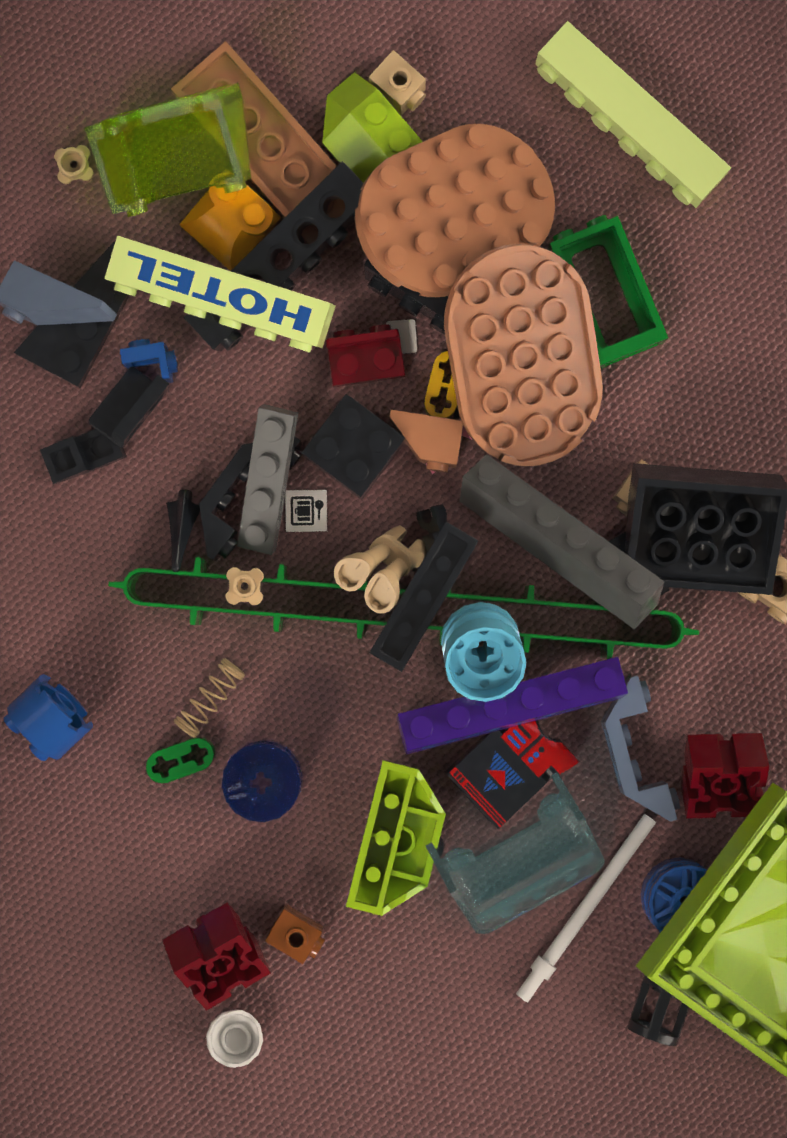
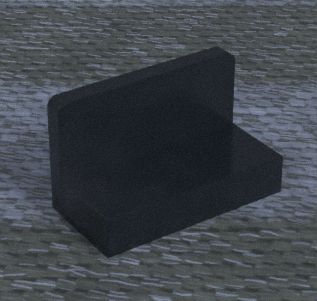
M130 367L91 415L88 423L123 449L166 395L169 383L158 375L152 381L135 367Z

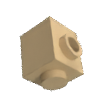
M394 50L369 76V83L383 94L401 116L408 108L414 111L426 97L424 93L426 79Z

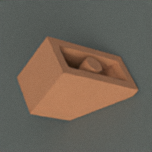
M398 410L390 411V422L397 432L406 438L405 443L418 461L427 463V470L448 473L449 467L456 468L463 430L461 420Z

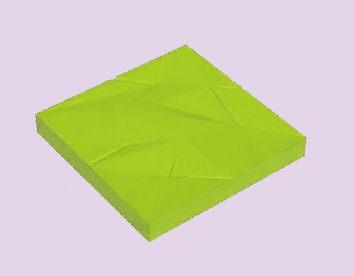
M772 783L708 868L705 875L699 880L637 963L636 967L650 980L787 1077V791Z

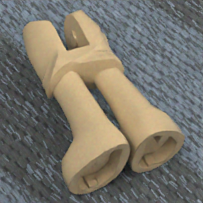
M401 525L396 526L375 539L370 545L369 550L343 557L334 569L336 583L346 591H356L365 584L375 568L383 561L387 566L371 578L365 589L364 598L366 605L376 613L389 612L397 604L400 596L399 580L403 576L408 575L413 568L420 567L426 557L424 541L418 539L407 548L401 544L407 530Z

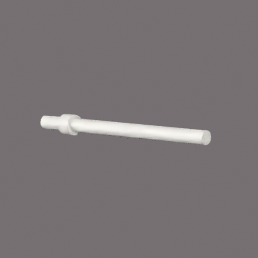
M646 814L642 816L542 957L538 955L530 967L532 972L516 993L521 999L528 1003L544 979L547 981L557 969L554 966L656 824V821Z

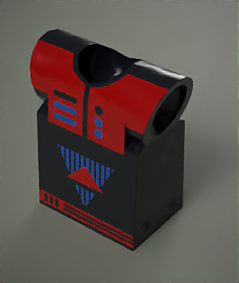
M537 720L484 734L444 773L494 827L499 829L550 779L572 768L580 760L560 739H552L544 735Z

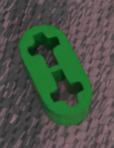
M197 737L158 750L151 754L147 760V774L153 781L162 784L202 771L214 761L215 748L206 738ZM193 744H198L200 749H207L208 754L203 757V764H199L196 759L184 762L183 756L193 751ZM159 756H163L165 761L177 758L179 765L173 766L168 770L169 776H164L162 771L156 772L154 770V766L159 763Z

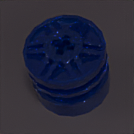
M262 739L248 743L231 756L223 770L222 789L226 802L236 814L249 821L267 822L280 818L292 808L302 790L304 774L300 760L289 747L278 741ZM259 772H264V777L272 781L271 784L267 785L265 791H260V786L253 785L252 780L258 777Z

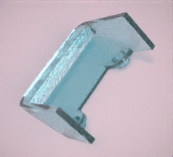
M558 772L552 774L551 777L559 793L548 795L541 801L537 810V816L540 821L478 856H475L470 849L455 848L442 858L433 843L426 845L450 894L477 934H487L497 930L591 877L603 867L604 857L585 817Z

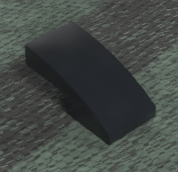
M96 429L77 437L71 436L40 449L53 484L78 477L127 457L124 448H120Z

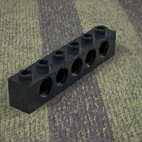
M342 161L231 272L253 279L261 276L266 283L292 291L296 286L293 281L303 271L308 274L315 269L322 261L319 255L327 247L335 248L348 236L349 233L346 229L355 221V209L358 207L362 191L360 189L363 182ZM336 199L343 200L345 203L344 213L338 218H330L327 212L329 204ZM309 225H315L318 228L316 241L311 244H304L301 239L303 229ZM282 251H289L292 257L290 266L285 270H278L275 265L276 256ZM207 312L205 319L191 314H187L184 317L208 345L216 351H222L224 348L229 351L235 347L243 338L241 332L248 326L242 323L241 329L238 330L219 324L221 316Z

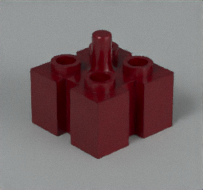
M762 733L732 734L729 740H724L721 734L687 735L684 754L686 765H683L680 784L686 819L716 818L717 812L730 811L731 817H747L764 795L762 787H766L769 762Z
M228 902L213 909L206 915L199 916L196 920V928L187 925L162 940L174 974L186 988H191L193 996L206 1011L231 997L230 990L242 984L247 988L271 974L259 942L247 926L243 927L239 916Z

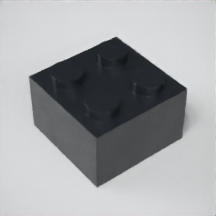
M345 394L302 451V455L362 500L404 445L406 438L352 397Z

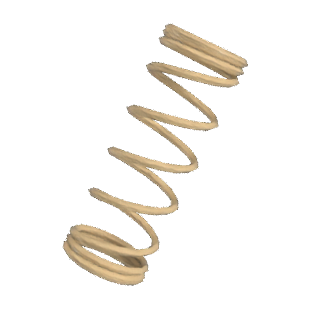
M222 658V664H218V667L234 686L209 675V679L225 698L217 696L203 687H199L200 691L212 703L215 710L194 699H190V702L198 709L206 721H202L183 710L181 714L191 725L179 716H176L174 719V723L193 738H197L200 731L190 718L203 724L208 723L207 716L198 705L211 712L218 711L216 704L206 693L220 700H227L225 692L215 681L234 689L236 684L228 673L239 680H243L245 677V673L226 658Z

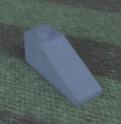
M15 260L0 284V305L4 308L2 314L19 324H22L23 320L37 326L114 321L117 316L104 301Z

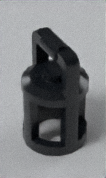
M644 975L627 1028L649 1040L668 1046H677L689 1007L684 1003L681 1004L673 1031L663 1027L662 1023L670 999L675 997ZM650 986H652L654 991L660 993L651 1022L639 1019Z

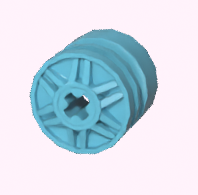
M483 602L464 605L451 614L443 626L441 645L448 681L455 690L470 700L484 702L501 699L514 691L524 677L526 658L517 623L511 615L495 604ZM484 641L483 646L478 647L479 642Z

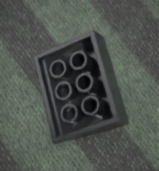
M633 463L628 495L625 554L665 581L663 587L772 595L787 511V484L782 475Z

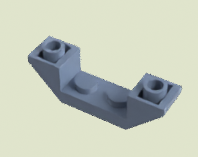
M638 675L627 676L625 683L628 694L621 699L613 700L601 720L618 787L625 796L671 822L677 820L675 810L680 809L675 788H669L668 783L664 781L641 787L637 786V782L642 781L640 768L636 759L630 760L627 746L632 745L631 735L627 724L621 725L619 719L648 712L646 703L651 702V697L645 680L640 681Z

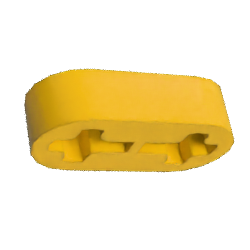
M448 351L441 353L434 361L425 396L424 408L429 416L449 419L457 408L453 377L451 375L449 384L443 383L444 370L439 368L440 364L447 363L449 359ZM441 388L448 390L446 402L450 403L451 407L444 408L442 413L435 412V405L430 404L431 399H438Z

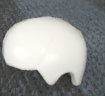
M239 1009L220 1013L211 1021L206 1034L207 1048L211 1056L219 1063L232 1068L248 1065L259 1055L263 1043L261 1026L250 1013Z

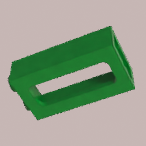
M606 215L587 222V228L574 233L573 229H568L552 237L554 242H551L547 249L560 256L568 264H571L573 268L572 257L595 246H601L606 251L639 334L608 346L592 311L601 369L661 345L669 338L619 217L616 216L608 219Z

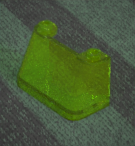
M239 82L126 111L84 127L112 214L126 211L127 217L136 216L149 211L147 204L156 200L212 186L216 188L223 187L225 193L238 191L246 188L245 181L251 178L244 103Z

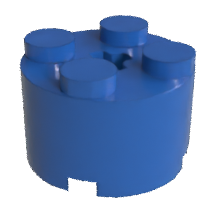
M43 674L8 705V714L3 719L16 734L21 733L31 743L29 748L38 759L46 761L50 757L59 760L93 728L92 721L87 724L85 723L83 718L88 713L64 686L59 683L55 688L47 683L51 677Z

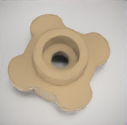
M79 145L77 148H60L55 152L54 159L60 170L57 177L61 183L70 184L72 180L78 179L89 181L93 177L94 172L89 167L88 161L90 151L86 146ZM72 162H77L75 168L71 167Z
M233 567L228 570L226 577L229 580V591L226 593V600L233 605L239 602H249L251 605L260 604L263 600V594L260 592L261 581L264 579L263 572L258 568H253L251 571H241L239 568ZM242 583L248 584L247 590L241 588Z

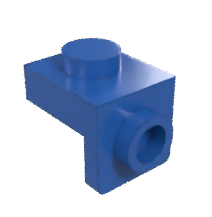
M141 339L129 342V348L120 349L122 364L127 369L160 363L162 379L168 383L174 382L172 373L178 372L176 355L174 350L168 351V347L164 342L151 344L149 339Z

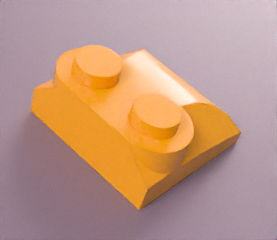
M227 169L224 174L213 179L209 190L179 225L231 271L282 219L264 199Z

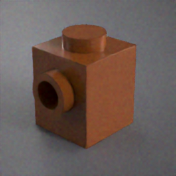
M286 904L269 931L265 942L304 964L308 956L314 959L323 946L325 939L320 935L324 926Z

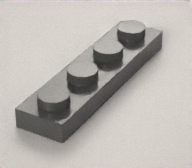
M262 404L258 408L238 547L272 555L277 549L299 412Z

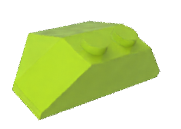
M355 72L327 95L322 144L339 164L343 161L363 183L384 160L423 142L383 94Z
M385 760L382 761L346 907L383 916L391 911V909L428 887L446 813L419 769Z

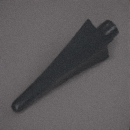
M182 489L178 492L176 501L166 503L170 524L171 568L173 572H178L181 568L188 539L200 512V506L192 502L193 494L187 489Z

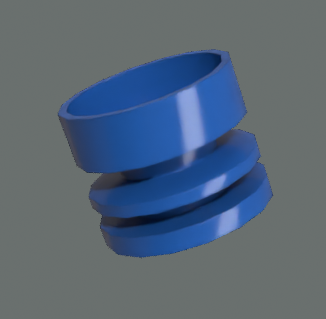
M681 857L666 859L652 867L643 880L640 893L642 908L650 922L660 933L682 903L679 901L684 895L687 897L707 871V869L694 860Z

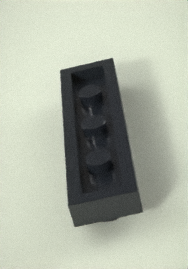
M445 522L370 650V654L401 672L404 670L477 545V539Z

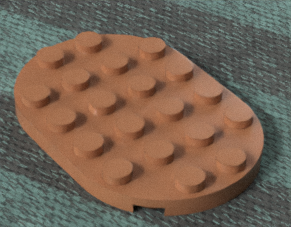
M467 124L448 130L401 151L379 164L367 177L360 189L362 191L358 207L355 209V224L365 255L385 279L398 288L404 286L419 292V296L445 297L449 296L455 281L462 271L485 252L510 244H529L540 247L548 236L554 220V191L543 163L533 149L520 138L495 126Z
M529 244L503 245L489 250L473 260L462 271L450 291L445 307V338L460 418L472 440L489 455L502 462L516 466L543 465L565 456L582 442L581 437L587 431L591 422H595L601 406L602 375L589 294L582 278L573 266L550 250Z

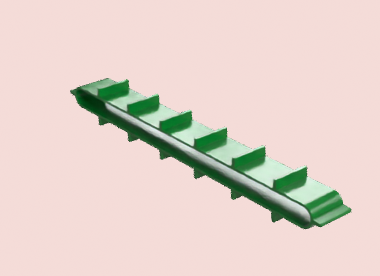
M196 557L193 572L138 568L129 572L124 581L109 582L108 584L109 587L123 589L126 598L133 604L190 610V625H201L203 612L211 611L273 617L274 632H282L284 618L356 623L357 638L363 639L365 624L385 626L387 623L150 603L138 598L135 585L137 580L145 574L228 580L226 575L207 573V560ZM279 564L277 579L264 578L261 583L342 589L338 584L287 580V566L284 564ZM368 580L356 591H365ZM534 585L525 586L523 599L453 594L451 589L446 598L609 611L603 606L534 600ZM400 589V594H404L406 590ZM652 610L649 615H658L666 618L672 627L670 638L663 644L519 633L524 652L529 653L531 638L598 643L600 644V658L611 659L613 657L614 645L661 649L673 648L681 642L684 635H699V630L685 628L683 621L675 613ZM429 626L427 628L429 630H439V645H441L443 627Z

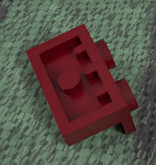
M389 324L372 326L369 328V333L355 335L354 330L337 331L333 333V338L326 339L333 387L405 377L399 329H391Z

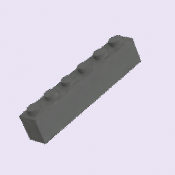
M487 454L463 476L460 502L633 629H636L658 605L665 581Z

